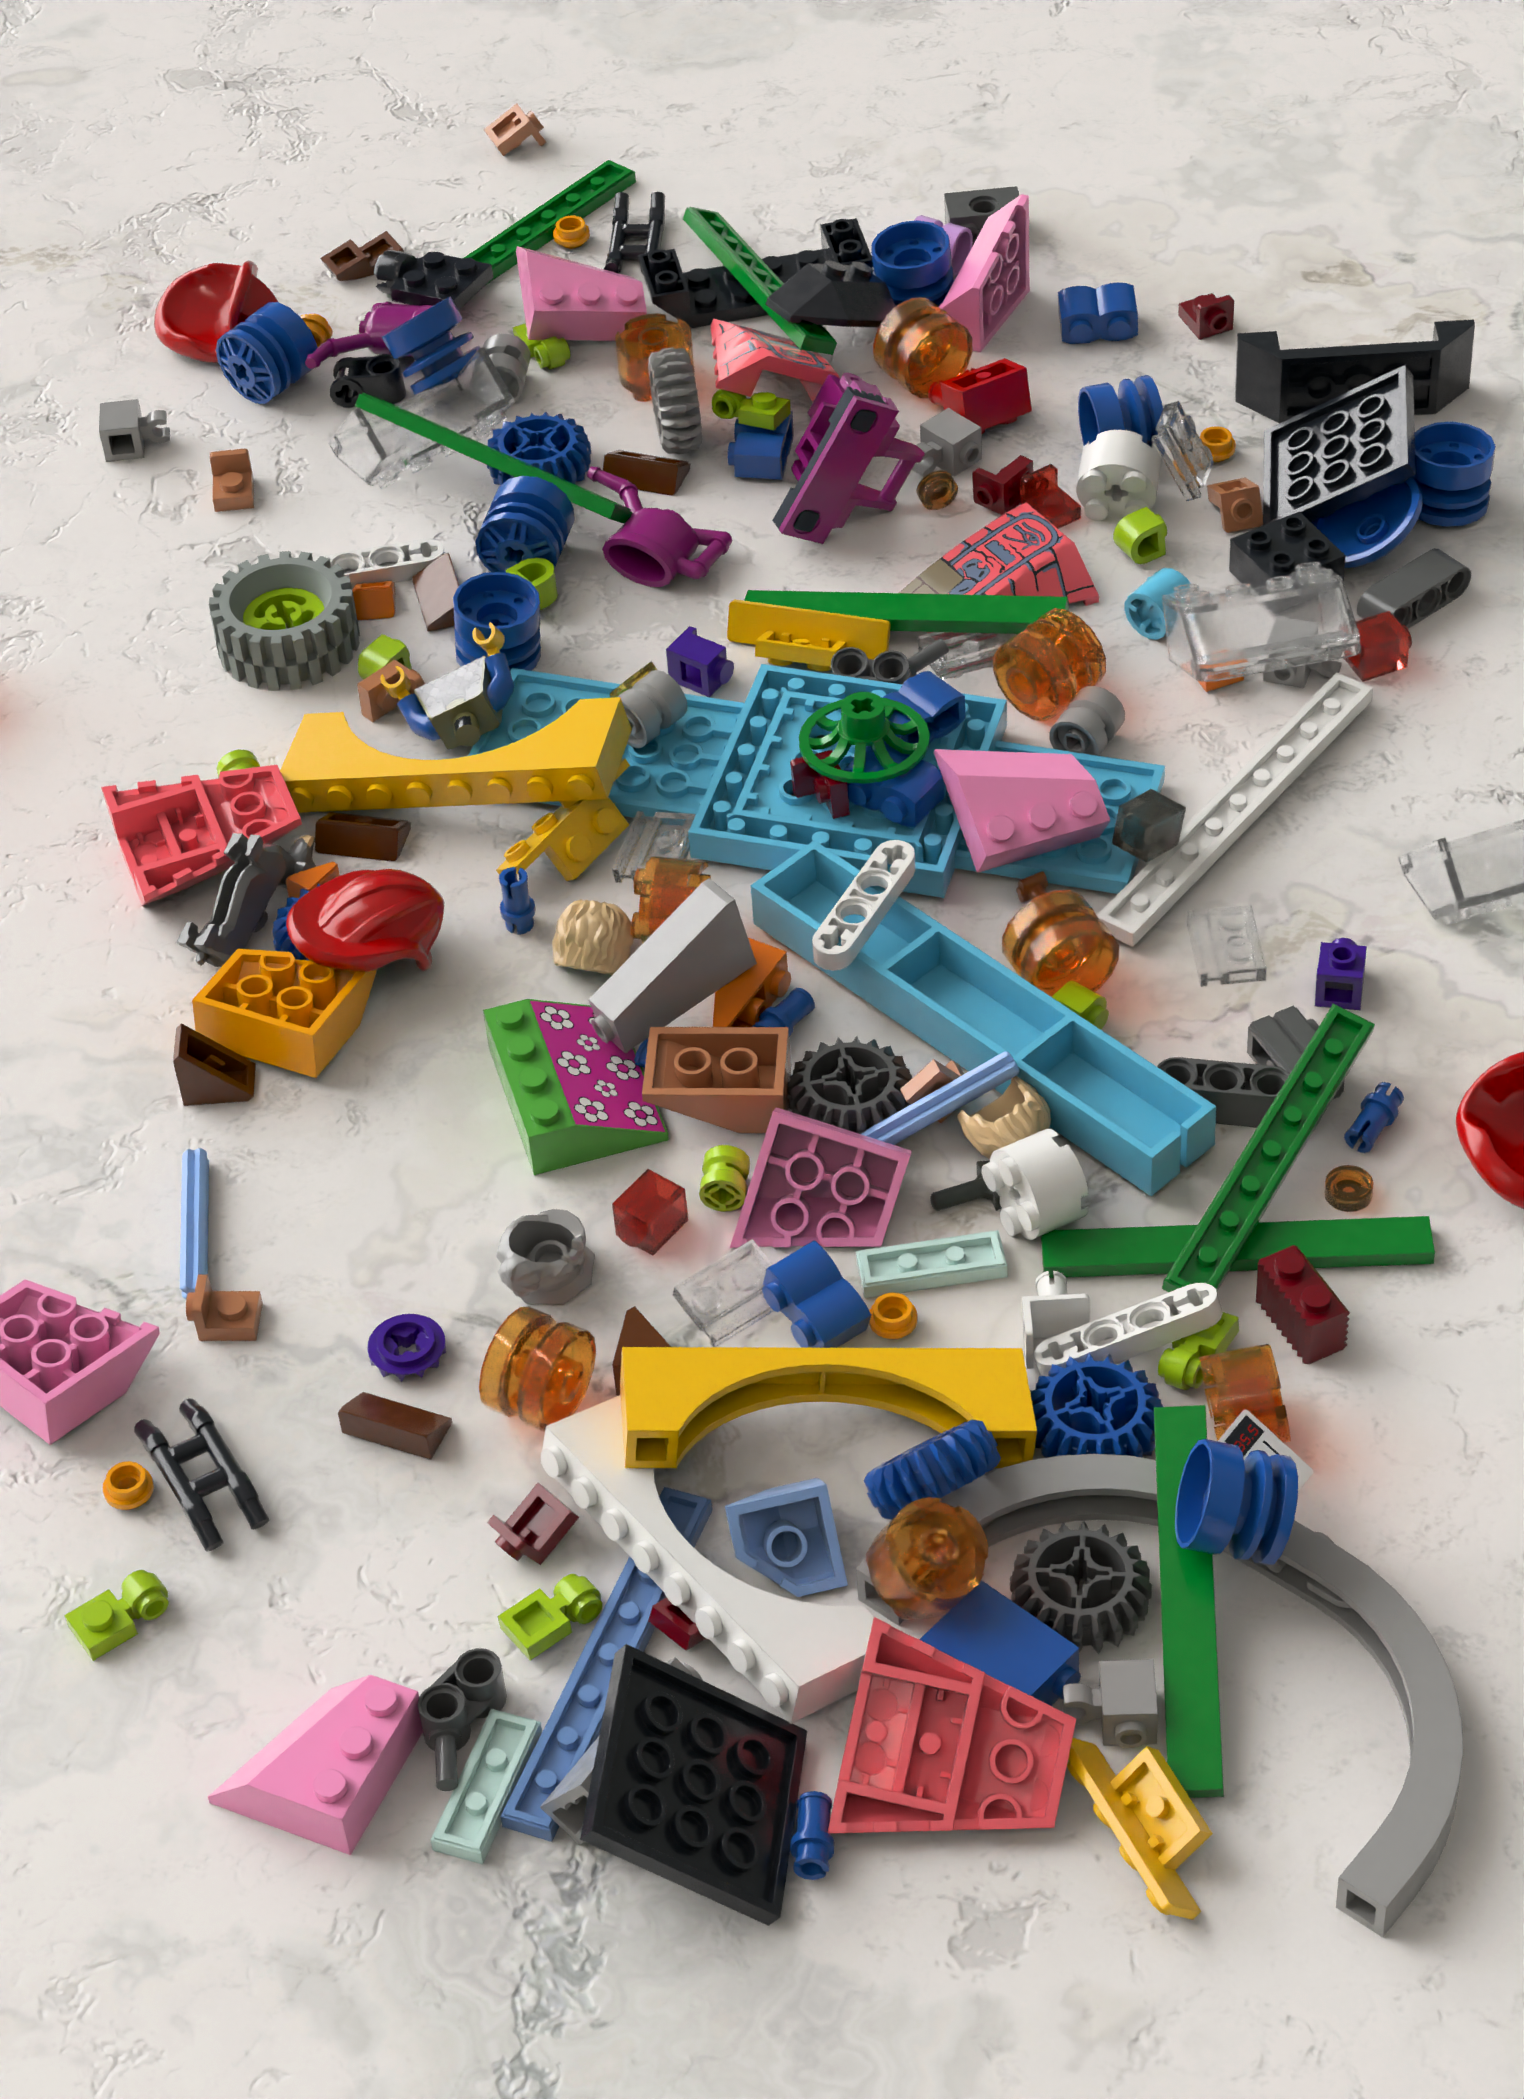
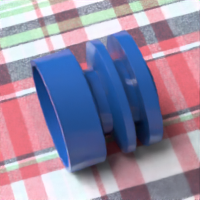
M919 220L901 222L887 227L877 234L871 245L875 275L886 283L901 320H925L936 316L940 304L943 303L954 282L948 234L942 227L932 222Z
M451 296L381 337L394 359L410 354L413 356L415 361L402 373L405 378L420 370L424 375L423 378L410 386L415 395L425 390L437 389L467 372L472 364L484 354L480 346L474 347L465 353L460 348V346L474 338L471 332L457 337L453 336L451 330L462 321L463 317Z
M268 302L250 315L245 322H240L232 330L222 335L217 341L216 354L222 372L233 388L244 398L256 404H266L287 389L290 384H294L313 370L306 366L305 361L307 356L317 349V343L309 327L290 307L279 302Z
M1149 375L1139 376L1134 382L1129 378L1123 379L1119 383L1118 397L1113 386L1108 382L1080 389L1078 416L1084 446L1088 441L1089 444L1097 439V435L1102 432L1127 430L1143 436L1142 442L1151 448L1153 443L1158 448L1161 457L1164 456L1166 449L1165 413L1153 378Z
M1438 422L1421 427L1415 432L1416 475L1412 476V478L1420 487L1423 497L1419 520L1446 527L1463 526L1478 521L1486 514L1490 501L1489 492L1492 483L1490 477L1493 471L1496 446L1492 437L1484 430L1465 423Z
M519 476L508 479L498 487L475 541L477 555L483 565L491 572L506 573V570L529 558L547 559L553 564L555 569L575 521L573 505L562 490L544 479L531 476Z
M489 572L471 577L458 586L453 596L456 661L460 667L483 656L488 657L487 652L473 640L472 632L474 628H477L482 632L485 640L488 639L491 635V628L489 626V622H491L505 637L500 653H505L510 671L512 668L532 671L537 666L541 657L539 592L533 584L519 575L505 572Z
M1209 1439L1198 1440L1185 1463L1178 1488L1175 1507V1533L1180 1547L1216 1555L1221 1554L1228 1545L1229 1552L1234 1559L1248 1560L1251 1557L1256 1564L1274 1565L1286 1547L1295 1519L1298 1500L1296 1463L1290 1456L1276 1454L1269 1457L1265 1451L1261 1450L1251 1451L1244 1460L1243 1452L1237 1445Z

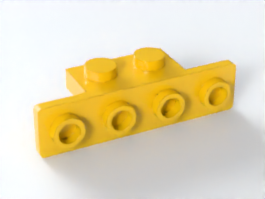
M734 599L729 603L727 639L732 642L756 645L755 656L768 658V663L773 665L785 666L791 665L792 662L807 664V668L811 670L829 671L831 670L833 655L843 648H859L865 652L868 659L873 660L879 654L888 651L891 624L888 620Z
M625 758L621 759L615 780L630 766ZM609 797L608 799L559 801L561 806L554 813L544 815L533 824L532 830L534 833L526 841L521 840L515 843L504 853L506 860L496 871L500 875L503 870L516 867V874H518L520 868L525 870L545 852L566 881L575 880L630 824Z
M1072 1738L1067 1768L1075 1780L1086 1787L1095 1802L1093 1804L1095 1814L1106 1826L1112 1829L1121 1843L1119 1852L1128 1865L1138 1871L1148 1887L1146 1895L1149 1901L1158 1911L1165 1915L1171 1914L1193 1920L1201 1910L1179 1877L1176 1869L1213 1833L1158 1749L1146 1746L1123 1770L1115 1775L1095 1744Z

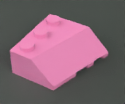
M1021 194L986 220L948 294L937 310L936 324L939 325L940 342L981 352L1030 291L1028 195Z
M517 246L516 255L528 340H544L556 336L558 339L563 337L565 340L640 341L647 313L641 281L630 276Z
M935 749L933 752L977 873L1098 838L1111 821L1096 780L1072 754Z
M776 1107L772 1112L730 1248L805 1246L812 1241H816L823 1247L882 1246L912 1151Z
M25 1279L0 1295V1406L51 1445L127 1392L160 1334L159 1327L147 1322H143L139 1327L122 1321L120 1313L104 1308L101 1312L77 1305L76 1297Z
M373 1675L331 1688L209 1795V1803L351 1855L423 1733L418 1710V1691Z

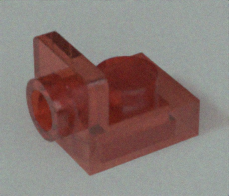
M1049 464L1020 479V505L1027 502L1057 529L1081 519V505L1058 487V469L1054 465Z

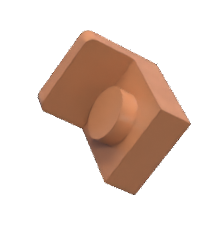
M517 103L484 129L503 156L512 149L517 148L531 134L541 147L547 143L539 133L544 126L532 111L525 114Z
M248 449L211 452L210 464L213 474V505L215 512L254 508V477Z
M1245 477L1207 485L1209 501L1220 508L1224 531L1230 533L1263 525L1258 485Z
M393 660L359 682L357 686L362 715L371 722H375L397 707L399 699L388 694L380 680L382 674L388 684H395L400 679V674L395 666L401 667L411 683L409 693L415 694L414 689L425 685L424 680L417 671L410 670L397 660Z
M933 1059L900 1090L906 1102L913 1104L964 1075L960 1065L954 1061H950L944 1066ZM950 1113V1114L946 1115L945 1117L939 1119L938 1122H939V1123H942V1122H943L946 1118H948L952 1113Z
M198 1274L195 1292H188L186 1298L187 1320L194 1321L199 1341H256L263 1305L260 1291H212L208 1274Z

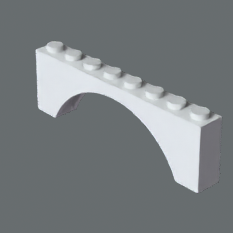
M620 1395L546 1426L540 1462L546 1473L550 1477L555 1478L570 1493L575 1503L581 1509H585L603 1528L607 1537L618 1543L634 1560L637 1568L641 1572L646 1573L665 1592L666 1597L673 1605L678 1606L693 1623H696L702 1636L710 1639L729 1659L733 1668L737 1672L742 1673L761 1692L765 1701L770 1706L775 1707L790 1724L858 1690L873 1618L875 1616L864 1605H821L772 1594L735 1578L700 1554L682 1536L668 1517L655 1485L654 1471L656 1468H625Z

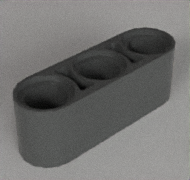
M1434 548L1369 587L1358 601L1357 614L1389 637H1395L1460 597L1470 583L1471 570L1440 549Z
M1183 1057L1165 1059L1157 1066L1216 1106V1124L1254 1128L1259 1126L1290 1075L1284 1069L1275 1066Z

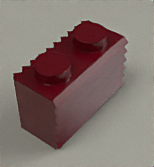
M1292 1245L1259 1259L1256 1303L1261 1304V1310H1266V1316L1271 1317V1323L1276 1324V1329L1282 1331L1281 1336L1287 1337L1286 1343L1292 1344V1350H1296L1297 1356L1302 1357V1363L1311 1364L1343 1350L1347 1346L1345 1341L1348 1339L1346 1335L1348 1333L1347 1328L1349 1325L1347 1322L1350 1320L1348 1318L1350 1312L1298 1246Z

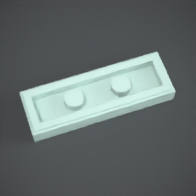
M999 1230L856 1251V1262L864 1298L881 1296L892 1292L903 1293L1008 1277L1007 1262Z
M495 1709L490 1710L458 1779V1787L453 1790L430 1841L433 1851L480 1864L484 1863L502 1823L500 1816L542 1734L540 1721Z

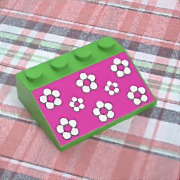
M524 999L483 1010L489 1050L534 1175L669 1140L668 1132L658 1106L644 1102L642 1099L644 1071L642 1067L635 1065V1048L624 1053L612 1041L608 1043L602 1041L591 1023V1020L595 1018L591 1005Z

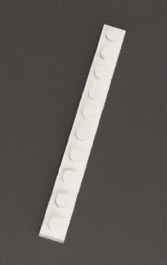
M1336 672L1096 916V929L1133 947L1370 704L1373 688Z

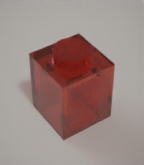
M1390 611L1344 626L1342 657L1362 682L1407 668L1408 652L1412 646V638L1408 628L1403 624L1401 625Z
M647 1169L612 1203L616 1236L626 1245L638 1247L652 1256L688 1221L685 1188L650 1169Z

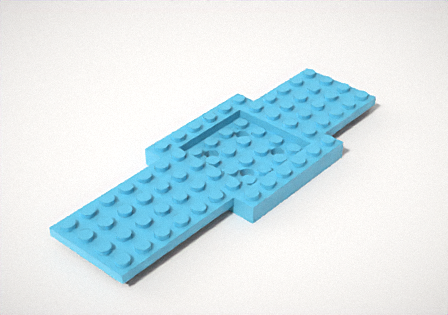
M761 664L745 703L685 694L687 712L682 718L670 727L660 729V735L644 747L635 748L628 744L626 745L622 759L625 758L630 766L613 782L609 798L623 816L690 826L688 835L691 858L773 870L815 840L861 870L881 843L889 840H901L909 843L914 848L916 869L914 876L902 892L944 898L955 868L976 872L946 786L945 797L915 827L894 823L888 820L879 810H871L855 805L850 800V815L833 819L826 803L819 804L816 794L799 798L791 796L794 794L790 762L793 759L802 757L799 750V734L807 718L827 704L842 700L853 693L870 692L882 698L889 693L898 692L902 684ZM512 668L510 672L514 682V691L503 708L502 723L498 728L481 735L479 741L473 745L468 756L509 745L541 730L567 712L580 699L614 698L624 691L632 689L633 686ZM963 694L965 696L966 718L951 733L934 739L929 744L927 753L922 760L933 764L939 769L933 753L935 749L1072 754L1096 780L1111 820L1098 838L985 870L981 873L1024 879L1043 871L1048 883L1118 894L1133 879L1165 780V766L1003 742L1002 739L1007 728V700ZM841 709L831 712L826 717L833 721L841 720ZM816 724L811 731L810 737L817 738L818 735H828L832 731H826ZM838 742L825 749H812V751L814 754L828 750L833 751L836 748ZM851 745L847 754L840 761L839 766L841 770L854 760L855 745ZM555 801V802H538V803H545V804H551V805L561 806V803H560L559 801Z

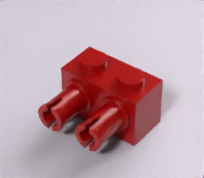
M1006 358L977 369L970 368L971 371L967 369L959 376L945 381L939 380V384L935 381L928 390L929 400L933 404L944 407V410L950 408L981 427V435L985 433L987 428L998 424L1013 423L1017 420L1018 416L1032 411L1027 368Z

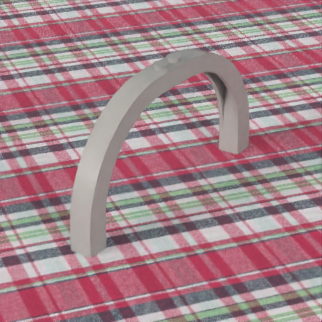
M1064 1455L1030 1460L986 1473L956 1491L920 1508L898 1526L856 1568L858 1600L899 1626L932 1590L957 1567L997 1542L1022 1532L1062 1522L1086 1520L1131 1521L1158 1526L1156 1460L1127 1455ZM1294 1520L1286 1547L1274 1565L1256 1564L1251 1557L1248 1560L1239 1561L1314 1605L1349 1631L1372 1655L1388 1678L1399 1701L1406 1723L1410 1746V1766L1403 1788L1391 1812L1379 1829L1338 1878L1336 1908L1379 1936L1384 1937L1432 1874L1446 1845L1453 1823L1463 1758V1728L1458 1696L1448 1666L1433 1636L1403 1597L1368 1565L1334 1544L1328 1536L1321 1532H1314ZM1227 1545L1223 1552L1231 1555V1553L1229 1552V1546Z

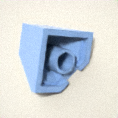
M819 1478L766 1489L724 1506L734 1554L741 1562L757 1570L796 1597L848 1586L827 1484Z

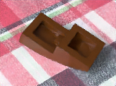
M385 231L361 247H358L350 239L320 259L338 281H348L375 275V264L378 257L383 255L384 251L396 250L404 252V250Z

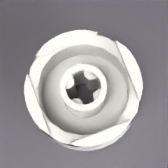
M1127 430L1105 431L1098 434L1097 439L1091 444L1088 441L1082 451L1076 486L1078 500L1085 508L1084 512L1088 518L1101 521L1108 516L1125 517L1146 506L1150 510L1153 508L1156 502L1162 464L1161 454L1153 443L1151 448L1142 442L1143 436Z
M1052 1129L1042 1130L995 1150L991 1155L990 1162L982 1166V1176L985 1184L992 1192L996 1191L1000 1196V1205L1002 1207L1000 1219L1004 1229L1010 1236L1020 1233L1023 1237L1032 1240L1077 1221L1088 1213L1089 1206L1081 1208V1198L1089 1195L1082 1168L1068 1144L1059 1147L1052 1139L1059 1135Z

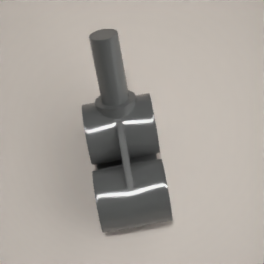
M940 638L908 659L901 652L893 650L885 651L873 660L868 659L865 652L859 648L846 647L833 655L831 670L834 675L903 684L908 678L917 675V672L949 653V649Z
M476 1648L460 1655L458 1660L444 1674L422 1692L418 1700L424 1740L427 1746L435 1751L436 1787L441 1791H452L458 1787L457 1751L464 1747L470 1739V1724L476 1718H487L491 1709L501 1711L506 1704L507 1694L501 1661L493 1651L488 1649Z

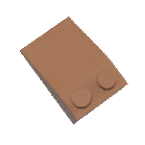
M650 1027L642 1099L644 1102L737 1133H766L773 1110L777 1107L788 1111V1082L790 1081L792 1067L789 1027Z

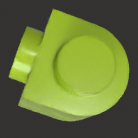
M1146 506L1128 514L1118 522L1113 533V540L1135 563L1145 564L1166 555L1165 536H1167V527L1163 518L1159 514H1154Z
M529 558L506 570V573L519 575L533 584L539 592L540 610L551 605L557 599L558 592L554 566L549 560Z
M381 634L360 653L358 673L364 680L393 660H397L411 670L409 650L400 640Z
M1069 981L1052 996V998L1100 1030L1107 1022L1109 1011L1106 1009V998L1076 981Z

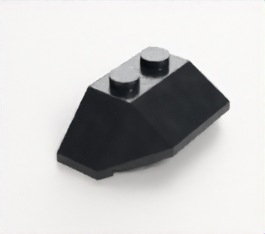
M825 261V264H807L771 294L765 304L782 318L792 323L812 322L817 325L842 327L900 328L902 322L886 283L873 274V268L861 262H852V265H842L834 261Z

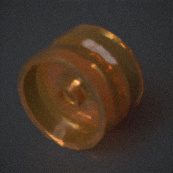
M925 297L911 298L897 305L887 314L879 326L873 343V355L879 368L890 377L898 380L902 387L919 398H929L928 390L933 382L936 381L939 384V380L945 381L963 374L968 367L973 352L972 336L967 327L949 316L940 306Z
M1054 890L1031 900L1021 907L1008 922L1002 936V953L1020 977L1052 997L1069 981H1076L1094 992L1099 990L1113 974L1119 960V944L1082 895L1071 890Z
M519 1307L508 1315L498 1328L487 1349L479 1381L481 1402L488 1409L507 1417L519 1416L526 1425L545 1432L547 1425L573 1415L578 1409L594 1371L596 1358L594 1336L588 1330L569 1322L557 1323L551 1315L532 1307Z

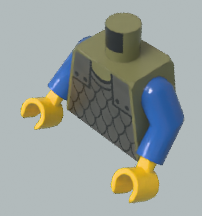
M489 622L491 635L488 639L485 640L484 635L477 628H474L472 632L473 640L487 652V658L483 656L414 689L415 694L409 693L411 683L401 667L395 666L400 674V679L395 684H388L383 674L381 675L382 685L391 697L399 699L397 706L416 735L431 741L441 739L447 749H454L460 745L472 746L476 744L481 735L498 728L502 723V711L514 691V682L505 653H500L505 637L491 622Z

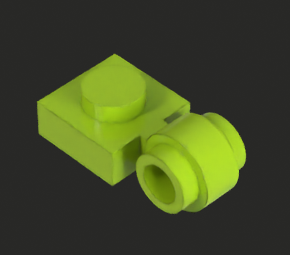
M526 323L512 327L513 335L526 343L530 350L531 358L535 357L540 368L548 367L551 370L565 365V361L570 359V349L563 337L558 339L556 336L544 340H528Z
M719 389L712 397V410L716 416L722 419L738 417L739 424L775 430L791 414L790 399L776 397L770 392L754 393L748 399L746 395Z
M1222 1312L1221 1319L1215 1325L1172 1342V1348L1174 1349L1167 1348L1160 1358L1158 1375L1164 1378L1166 1384L1183 1390H1188L1191 1387L1199 1388L1206 1376V1360L1217 1363L1239 1332L1238 1317Z
M145 1570L134 1571L122 1582L121 1599L117 1600L110 1589L64 1615L69 1629L92 1661L136 1636L138 1633L133 1622L134 1619L138 1620L142 1617L144 1620H153L165 1612L169 1604L167 1599L168 1591L154 1573Z
M569 1574L556 1584L553 1598L550 1599L539 1588L497 1616L500 1629L530 1661L571 1634L570 1621L587 1624L600 1614L603 1607L600 1591L586 1577Z

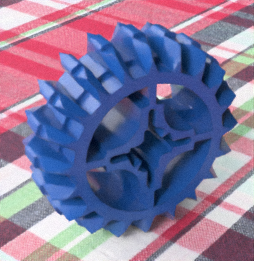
M531 412L530 417L522 418L516 416L515 422H503L502 429L493 430V437L487 440L489 447L573 484L576 481L585 480V472L590 468V454L592 452L588 435L584 432L583 426L576 425L575 419L569 418L564 420L562 414L552 417L549 416L548 412H545L543 415L535 416ZM487 465L494 484L502 485L508 479L515 478Z
M1089 1352L1084 1362L1078 1363L1069 1356L1066 1368L1052 1364L1048 1376H1039L1036 1390L1031 1391V1400L1037 1427L1035 1448L1041 1449L1044 1458L1082 1454L1127 1455L1143 1458V1455L1152 1456L1155 1448L1154 1407H1163V1404H1161V1399H1159L1156 1384L1148 1383L1145 1370L1133 1372V1367L1129 1360L1116 1365L1110 1354L1104 1361H1095Z
M970 1420L908 1449L868 1472L863 1480L868 1490L867 1495L873 1507L878 1509L882 1518H899L956 1491L993 1470L1001 1460V1456L996 1448L998 1444L991 1431L987 1430L983 1421Z

